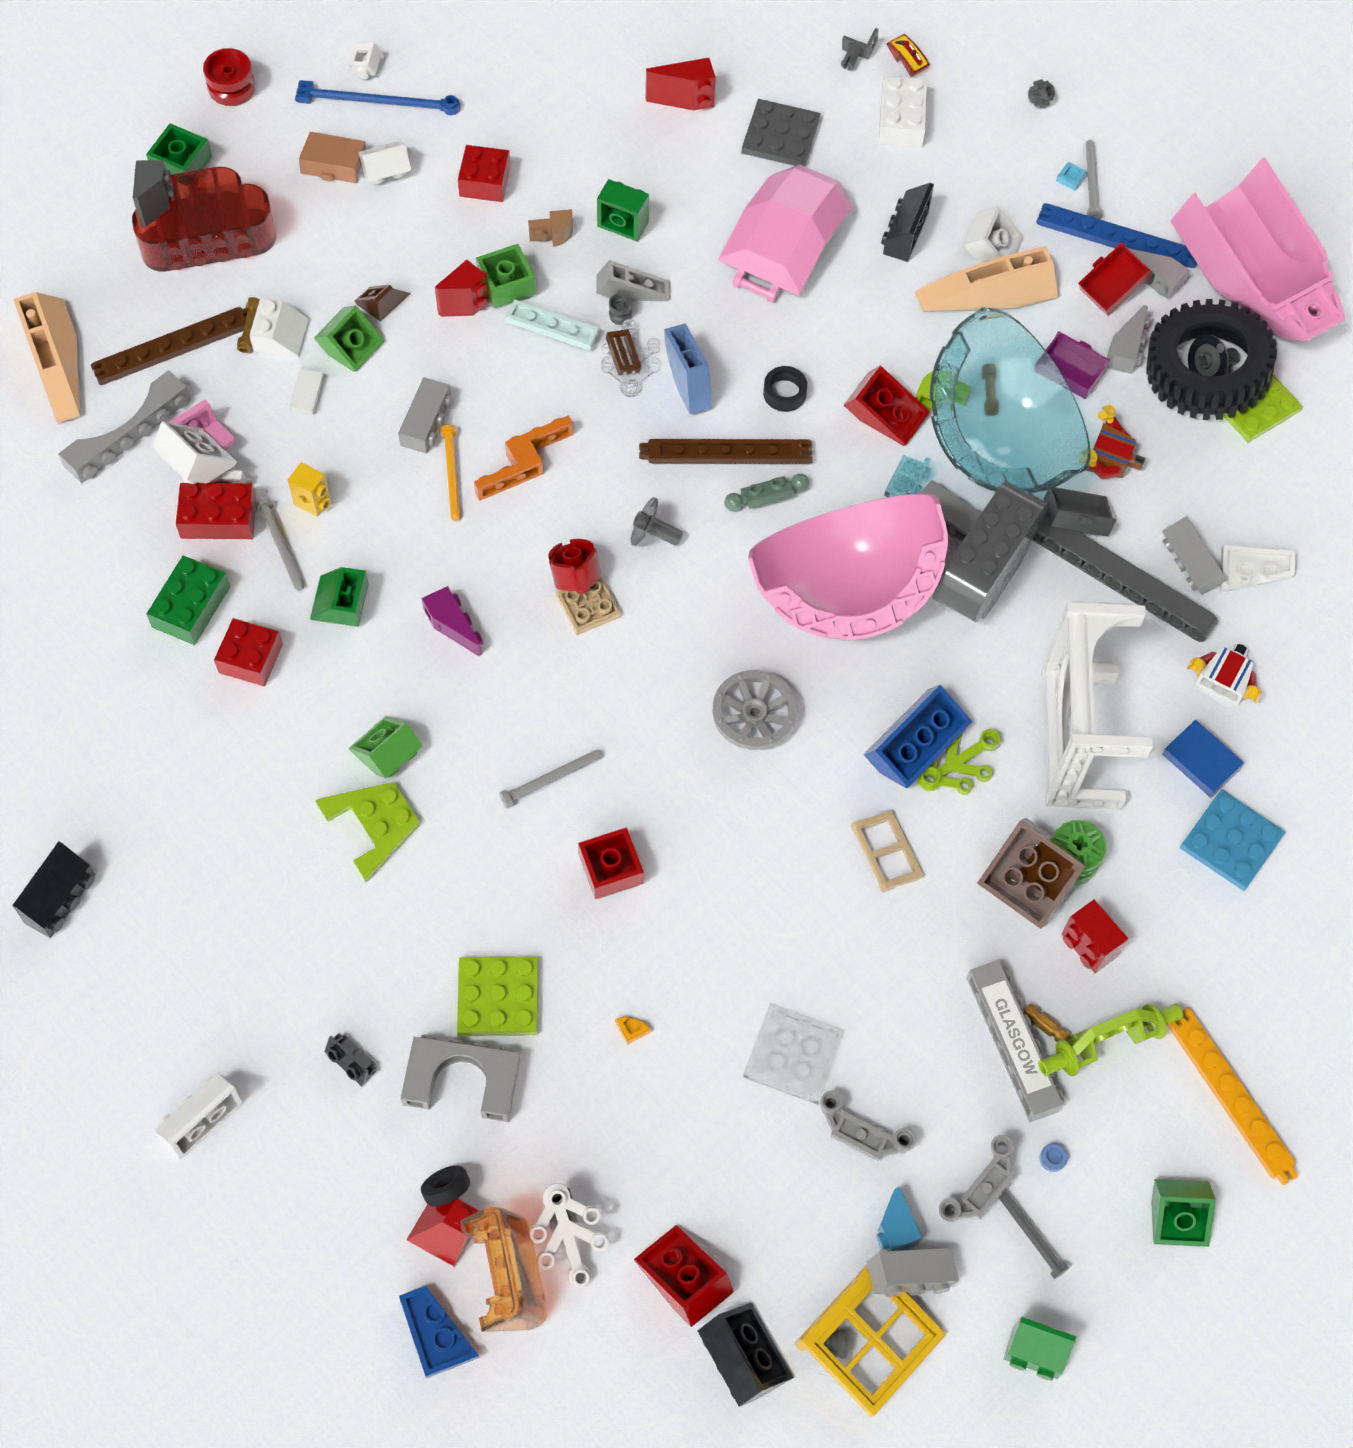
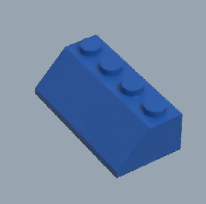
M941 685L928 689L863 755L880 774L904 788H909L973 721Z

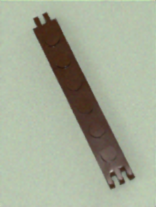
M236 307L95 361L90 366L99 385H105L242 332L247 311H245V308Z
M649 439L648 443L639 444V458L648 460L651 464H811L813 462V457L811 456L813 453L812 448H810L812 447V440Z

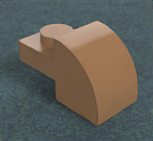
M572 209L550 211L549 219L528 220L530 242L552 240L553 247L568 241L573 232Z

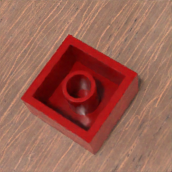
M466 145L458 175L459 197L503 202L511 168L510 151Z
M232 618L214 658L218 673L265 687L283 646L280 633L273 629Z
M627 827L578 843V855L595 900L644 884V871Z
M1095 899L1071 915L1061 933L1064 943L1070 949H1074L1080 956L1082 964L1087 969H1091L1095 974L1119 956L1129 939Z

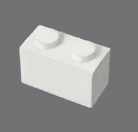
M402 141L358 152L364 176L369 182L380 183L385 181L386 177H403L406 175V172L412 171L406 146Z

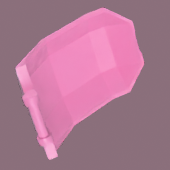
M800 164L769 176L745 207L718 261L738 269L732 285L737 288L743 287L766 297L767 301L774 303L777 299L780 288L798 296L801 295L825 245L846 215L853 211V206L840 181ZM746 272L772 283L771 289L745 279Z

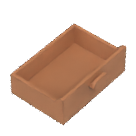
M310 131L299 157L300 173L317 176L326 181H333L334 179L357 183V176L362 166L358 152L366 150V142Z

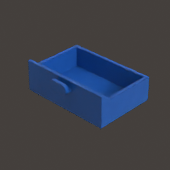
M1196 719L1164 749L1162 754L1210 798L1237 774L1244 765L1240 758Z

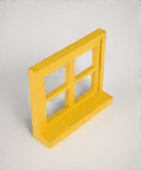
M866 1264L794 1344L801 1352L807 1350L870 1417H873L946 1334L906 1292H902L898 1296L888 1297L898 1309L875 1333L854 1311L873 1289ZM902 1313L924 1334L903 1360L880 1338ZM845 1319L868 1341L846 1366L823 1344ZM873 1346L894 1370L871 1395L850 1373V1370Z

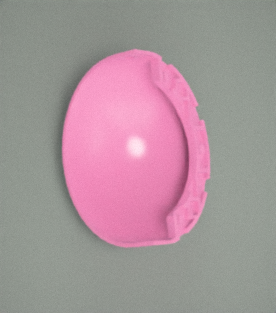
M925 493L898 495L834 510L780 530L754 545L749 551L748 560L762 596L788 623L802 631L823 638L856 640L873 637L898 627L912 614L917 613L935 591L944 570L948 534L939 498L936 495Z

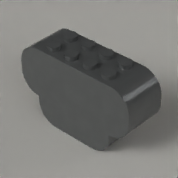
M1005 480L947 563L932 598L974 622H978L980 618L984 619L1022 563L1031 541L1044 520L1049 503Z

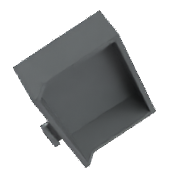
M1049 486L1043 498L1045 502L1049 503L1047 514L1051 527L1109 536L1117 521L1112 517L1106 496Z

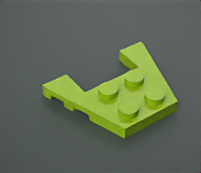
M394 782L315 800L316 805L327 822L352 810L374 844V849L353 860L354 865L365 882L373 877V873L385 864L392 852L399 848L420 826L418 818Z

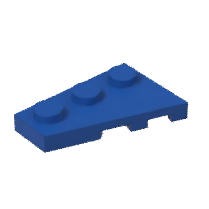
M426 1286L399 1296L426 1378L480 1358Z

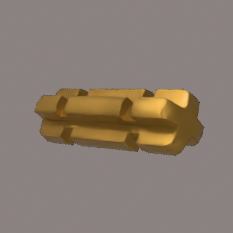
M1029 1004L1025 1008L1023 1015L1027 1014L1030 1021H1034V1025L1049 1037L1053 1036L1054 1041H1068L1071 1035L1070 1032L1064 1028L1060 1029L1058 1027L1059 1024L1044 1012H1038L1039 1008L1033 1004Z

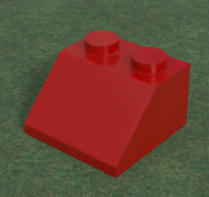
M467 259L435 286L438 315L441 317L474 316L479 310H483L489 303L487 274Z

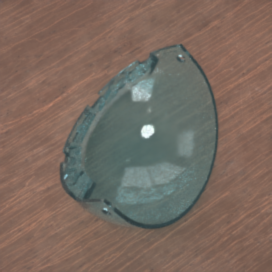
M982 307L970 315L954 329L947 345L942 347L934 365L930 384L929 401H932L933 416H931L933 428L941 448L952 465L968 476L969 480L988 490L996 492L999 486L1006 480L1030 494L1057 487L1084 472L1090 462V442L1085 422L1066 380L1047 351L1025 326L1002 310Z

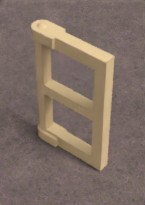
M892 810L856 821L850 825L882 892L923 878L924 875ZM888 821L898 843L872 852L862 830ZM902 850L913 872L886 881L876 859Z

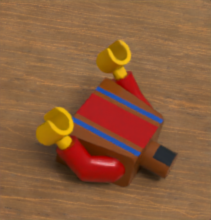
M1111 404L1103 406L1102 409L1104 411L1098 413V419L1101 421L1106 420V424L1103 423L1093 450L1089 449L1082 453L1086 458L1081 460V465L1086 467V471L1095 473L1100 479L1122 478L1127 466L1141 471L1146 458L1133 453L1137 441L1127 433L1117 418L1114 417L1116 414L1114 406Z

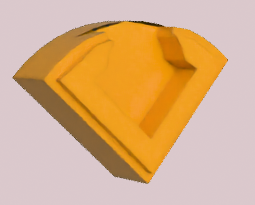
M626 1016L615 1019L627 1045L651 1033V1029L643 1021Z

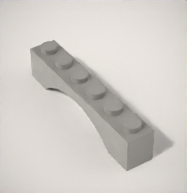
M166 371L150 384L149 392L143 405L125 424L101 436L77 439L58 453L63 467L81 484L87 479L92 478L97 471L105 465L112 463L119 454L130 449L143 436H147L162 421H166L170 415L186 406L191 400L187 386L171 371Z

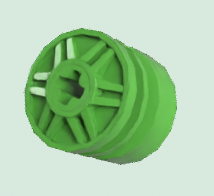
M1072 820L1062 824L1056 830L1053 838L1086 865L1073 885L1079 886L1089 882L1095 876L1106 853V840L1102 832L1093 824L1082 820Z

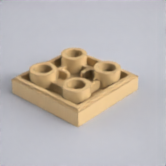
M602 577L594 585L590 586V590L586 593L579 594L576 591L565 590L556 593L557 599L576 635L621 617V613Z

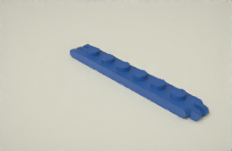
M1048 203L1042 205L1036 221L1040 226L1108 247L1116 248L1122 242L1130 249L1172 257L1185 267L1195 268L1197 264L1186 245Z

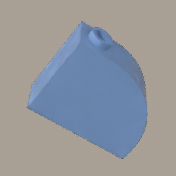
M684 323L664 329L666 351L672 375L689 414L711 409L709 365L688 326Z

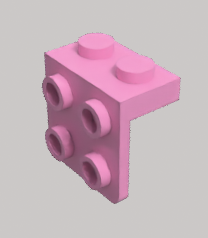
M206 400L201 401L170 421L171 423L202 428L224 450L236 442L234 436L216 420L212 408Z

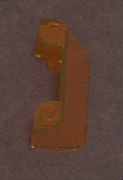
M500 1206L487 1207L460 1220L463 1234H473L475 1236V1244L485 1243L495 1293L494 1296L485 1299L486 1305H490L486 1316L479 1317L481 1332L532 1330L541 1326L547 1317V1306L534 1243L529 1236V1221L525 1217Z

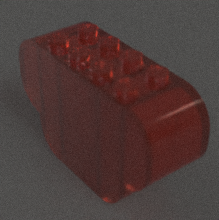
M219 166L172 174L171 185L175 187V199H171V208L146 227H141L136 209L132 215L133 230L143 262L150 269L159 272L181 270L183 268L260 255L270 250L276 241V231L267 193L257 185L242 184L239 174L228 167Z

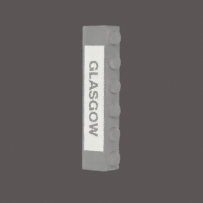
M997 960L971 969L966 979L1029 1123L1058 1113L1063 1106V1093L1059 1087H1055L1052 1080L1053 1073L1045 1077L1038 1067V1061L1043 1059L1041 1055L1042 1047L1037 1038L1034 1039L1031 1033V1022L1027 1014L1023 1015L1020 1008L1021 1000L1017 991H1013L1010 986V975L1007 968L1002 967L1000 961Z

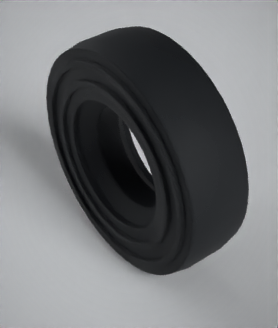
M462 1166L445 1167L430 1175L423 1182L421 1194L428 1205L442 1206L462 1196L470 1186V1178Z

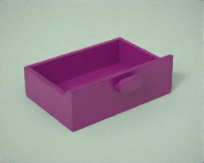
M1058 331L1055 338L1037 360L1034 371L1086 399L1106 372L1110 359L1092 350L1091 345L1082 340L1078 342Z

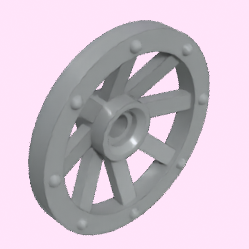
M761 670L742 671L726 679L718 688L713 700V719L718 731L730 743L749 750L767 749L781 743L793 730L797 717V701L792 689L780 677ZM746 682H762L757 698L752 699ZM738 685L745 703L742 704L729 697L727 693ZM769 686L774 687L782 694L769 703H764ZM722 703L742 714L723 717ZM787 703L788 717L768 714V712ZM741 722L746 723L740 734L728 726ZM764 722L783 726L776 733L771 734ZM753 726L758 728L763 738H748Z

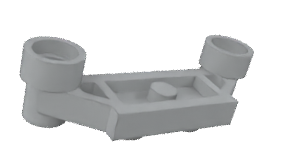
M827 1091L822 1095L820 1107L832 1130L830 1137L877 1161L883 1156L898 1153L904 1154L914 1147L916 1137L912 1130L901 1128L895 1135H890L843 1111L841 1108L842 1097L839 1093ZM830 1103L834 1105V1107L829 1108L826 1104ZM899 1141H905L907 1145H902Z
M998 1135L992 1140L993 1160L960 1200L946 1198L940 1203L939 1213L943 1220L954 1222L971 1217H978L981 1220L1015 1179V1175L1011 1173L1010 1156L1013 1152V1142L1008 1136ZM999 1146H1005L1007 1150L1005 1152H999L997 1148ZM949 1208L955 1210V1213L951 1216L945 1213Z

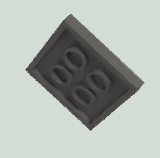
M758 99L742 145L741 154L793 166L799 164L805 166L821 113Z

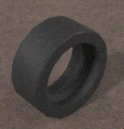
M780 366L769 371L764 379L763 396L765 402L771 408L783 412L793 411L802 406L806 399L808 384L805 375L792 366ZM779 381H790L799 388V392L794 396L781 397L772 391V385Z

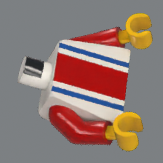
M1235 644L1232 651L1222 647L1218 652H1210L1200 658L1194 657L1186 668L1197 672L1196 676H1199L1195 685L1237 706L1242 697L1243 700L1250 698L1257 704L1262 693L1258 688L1256 673L1252 670L1253 662L1245 658L1248 649L1242 644Z

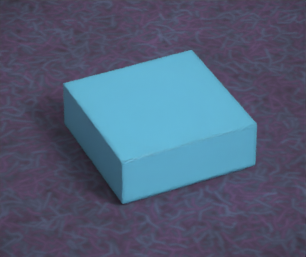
M1067 162L1058 174L1056 181L1075 191L1086 177L1087 171Z

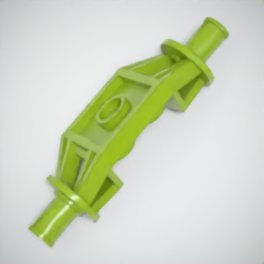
M1176 1003L1162 1010H1158L1153 1004H1146L1142 1009L1131 1010L1070 1036L1068 1041H1058L1055 1047L1056 1054L1044 1060H1039L1038 1067L1045 1077L1062 1069L1069 1076H1076L1079 1073V1068L1098 1060L1095 1043L1126 1031L1134 1044L1151 1037L1162 1039L1166 1036V1025L1183 1018L1182 1010ZM1144 1027L1147 1028V1030L1149 1031V1033H1146V1034H1145V1029H1144ZM1078 1055H1080L1083 1059L1080 1062L1077 1059Z

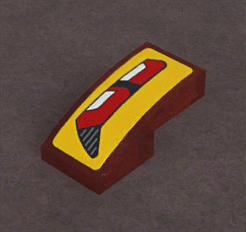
M902 34L887 42L886 45L896 62H902L910 77L926 70L930 66L925 55L906 34Z

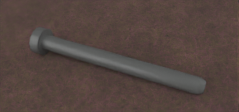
M1005 1190L999 1197V1200L1053 1270L1050 1275L1054 1280L1069 1269V1266L1066 1262L1060 1263Z

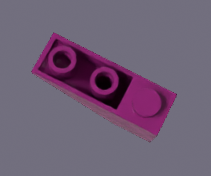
M447 586L421 598L423 610L435 630L477 656L482 655L481 645L483 640L479 632H474L471 628V618L467 612H462L460 608L462 604L456 593L452 594Z

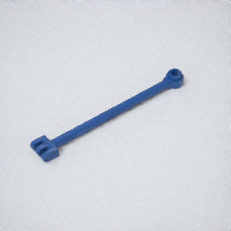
M305 80L298 82L295 96L296 102L310 104L312 97L440 109V111H444L445 114L451 116L458 114L460 111V102L454 95H448L445 99L432 100L314 88L313 81Z

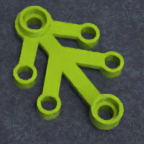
M994 729L984 730L981 733L979 742L957 755L958 743L962 738L961 733L947 748L945 763L937 768L936 759L917 778L918 785L926 791H935L941 786L957 789L961 795H967L971 792L973 786L970 779L961 778L958 780L945 777V775L954 772L976 776L979 781L988 782L993 773L989 766H974L964 763L985 750H995L1000 743L999 733ZM985 740H991L993 744H987ZM986 771L989 775L982 776L980 772ZM930 777L934 782H927L925 778ZM967 784L969 788L963 789L960 785Z

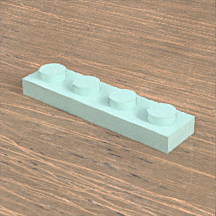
M515 299L505 317L507 323L589 351L599 334V328Z

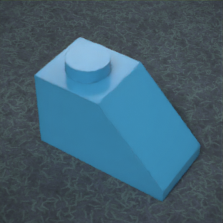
M900 1187L894 1189L878 1228L879 1233L876 1234L877 1241L882 1250L903 1251L918 1245L922 1239Z

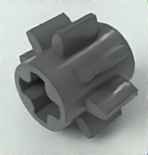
M1043 79L1034 81V86L1030 87L1028 91L1029 101L1035 107L1049 106V101L1055 97L1054 86L1048 80L1043 81Z

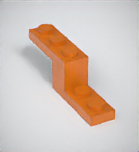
M569 415L554 419L549 424L535 427L525 434L513 436L508 441H505L506 456L512 466H505L498 472L484 475L474 481L475 495L478 500L481 501L543 475V462L537 450L573 436V422Z

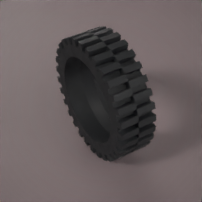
M1206 299L1205 305H1201L1200 300H1195L1192 307H1189L1188 303L1181 304L1180 312L1176 307L1170 310V316L1165 314L1161 317V323L1157 322L1150 336L1146 374H1148V383L1152 384L1151 390L1153 393H1158V399L1161 402L1167 399V407L1171 410L1178 406L1177 413L1184 415L1187 410L1190 411V418L1195 419L1198 413L1203 414V420H1209L1210 415H1215L1216 420H1223L1224 413H1227L1228 417L1232 418L1236 416V410L1243 414L1247 412L1248 405L1251 408L1255 407L1257 401H1261L1265 397V392H1268L1277 356L1276 338L1273 339L1274 333L1272 329L1267 330L1268 323L1265 320L1259 322V314L1255 312L1250 316V308L1244 306L1242 310H1239L1238 303L1232 302L1231 306H1225L1226 300L1219 299V304H1213V299ZM1209 334L1236 344L1246 352L1247 358L1242 366L1232 373L1222 376H1206L1190 370L1182 363L1178 356L1177 346L1188 340Z

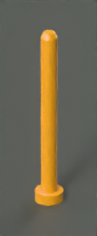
M444 425L440 428V433L445 439L450 514L453 521H458L460 518L454 446L457 428L454 425Z

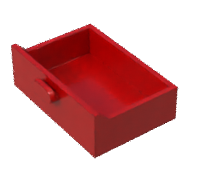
M1121 242L1105 258L1099 257L1092 265L1094 268L1078 285L1080 290L1100 310L1109 316L1146 282L1152 274L1150 269Z

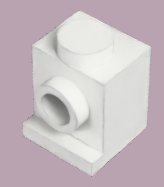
M355 43L349 66L358 77L367 79L369 75H376L379 61L383 59L384 55L375 43Z

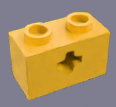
M300 462L287 479L293 504L318 517L322 510L325 511L329 507L331 502L326 476L322 472Z

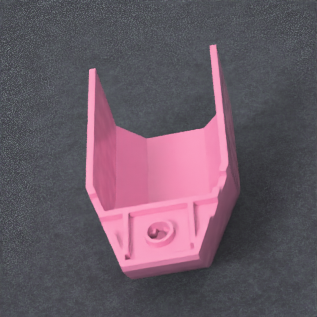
M1265 157L1256 164L1236 188L1218 201L1204 207L1197 194L1194 193L1170 220L1210 284L1231 303H1238L1240 310L1246 306L1250 308V316L1255 312L1259 314V322L1265 320L1268 323L1267 330L1272 329L1275 335L1295 341H1308L1345 320L1338 292H1335L1333 287V274L1329 272L1327 266V253Z

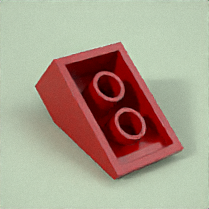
M710 58L646 68V102L693 111L714 107L716 76Z
M881 365L866 374L843 405L858 420L902 446L909 442L930 413L920 401Z
M677 1225L634 1258L638 1267L674 1311L690 1327H693L734 1292L727 1273Z

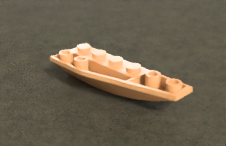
M1046 246L1002 256L971 266L915 291L922 311L1018 308L1058 297L1054 263Z
M38 292L14 298L16 309L57 423L79 417L80 396L77 335L64 299Z

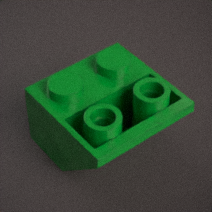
M340 567L320 575L310 620L359 627L369 585L366 570Z

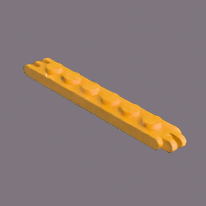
M1188 1007L1183 1009L1182 1012L1186 1019L1183 1017L1181 1020L1174 1021L1167 1025L1269 1176L1272 1179L1277 1177L1282 1185L1289 1183L1288 1177L1291 1180L1298 1178V1174L1293 1168L1296 1166L1293 1157L1191 1009Z

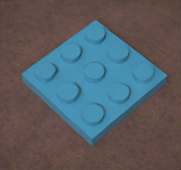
M1221 789L1183 841L1180 849L1245 891L1286 832Z

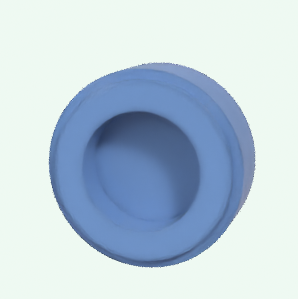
M1051 1143L1042 1149L1039 1160L1042 1167L1047 1171L1058 1172L1067 1164L1068 1154L1063 1146Z

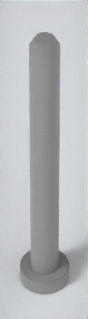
M1088 140L1086 142L1090 208L1087 210V216L1101 219L1103 215L1102 209L1098 206L1095 146L1092 140Z
M270 498L260 499L255 504L256 509L263 514L294 588L300 591L303 589L304 584L271 510L273 503Z
M594 750L509 792L506 789L499 792L500 798L504 806L508 808L513 805L512 801L601 759L603 754L601 750Z

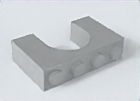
M431 1035L413 1037L401 1093L403 1106L429 1110L434 1084L439 1073L451 1064L464 1062L478 1067L486 1077V1086L481 1106L482 1118L509 1122L520 1065V1054L509 1047H500V1050L492 1049L483 1043L466 1045L457 1039L441 1041Z

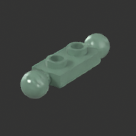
M801 473L794 475L791 481H788L785 476L773 478L769 481L741 488V495L737 493L728 494L724 504L732 512L740 510L743 504H746L749 509L794 497L793 490L804 492L808 489L810 482L808 477Z

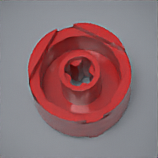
M586 539L569 540L570 544L563 546L561 542L555 545L548 554L555 588L558 590L576 591L579 594L588 592L590 586L594 585L601 577L598 555L593 543Z

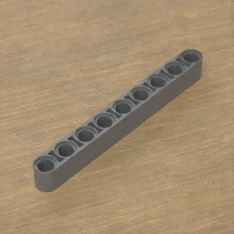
M1046 512L1044 520L1033 538L1034 542L1135 604L1145 606V610L1198 642H1204L1218 623L1217 617L1212 612L1081 532L1051 527Z

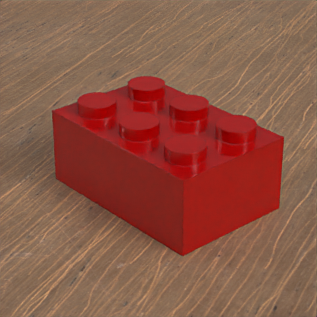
M180 483L176 514V527L180 539L253 540L256 495L253 484Z

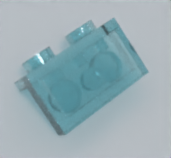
M903 455L885 490L884 496L920 494L923 486H921L923 480L927 481L932 471V468L929 467L931 459L926 457L922 463Z

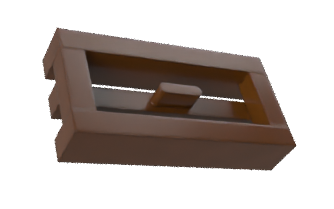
M629 329L607 332L605 338L618 376L623 375V372L631 374L632 371L640 373L642 366ZM621 337H623L625 340L633 365H630ZM617 347H618V349H619V352H620L622 361H621V359H620V356H619Z

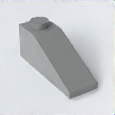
M609 260L596 275V293L609 298L616 293H624L631 300L668 301L669 280Z

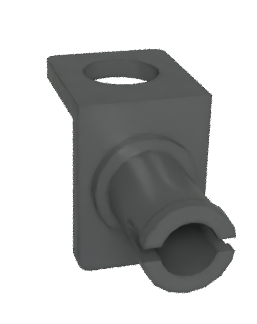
M874 29L867 44L843 36L842 50L847 51L844 59L841 61V66L844 69L849 65L848 70H853L859 56L867 60L869 59L878 41L879 29Z

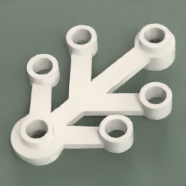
M553 1183L543 1191L542 1201L545 1207L536 1224L529 1229V1236L535 1243L543 1242L547 1237L545 1228L555 1213L558 1223L544 1250L537 1255V1263L542 1269L552 1268L555 1263L553 1256L563 1239L571 1266L567 1272L568 1280L574 1287L583 1288L590 1282L591 1273L587 1266L581 1263L574 1236L590 1243L596 1251L604 1250L607 1247L608 1240L603 1233H595L568 1219L566 1209L581 1215L587 1224L593 1225L599 1221L600 1213L594 1206H585L571 1199L570 1193L564 1185ZM554 1194H561L559 1202H552ZM594 1211L595 1217L591 1220L587 1219V1213ZM537 1229L543 1231L539 1238L533 1237V1232ZM598 1237L603 1238V1243L600 1246L594 1245V1241ZM550 1256V1262L542 1264V1257ZM578 1273L585 1274L582 1281L575 1280Z

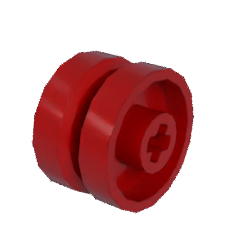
M223 48L207 56L203 63V73L208 93L215 102L225 106H236L252 97L255 91V80L251 62L245 53L234 48Z

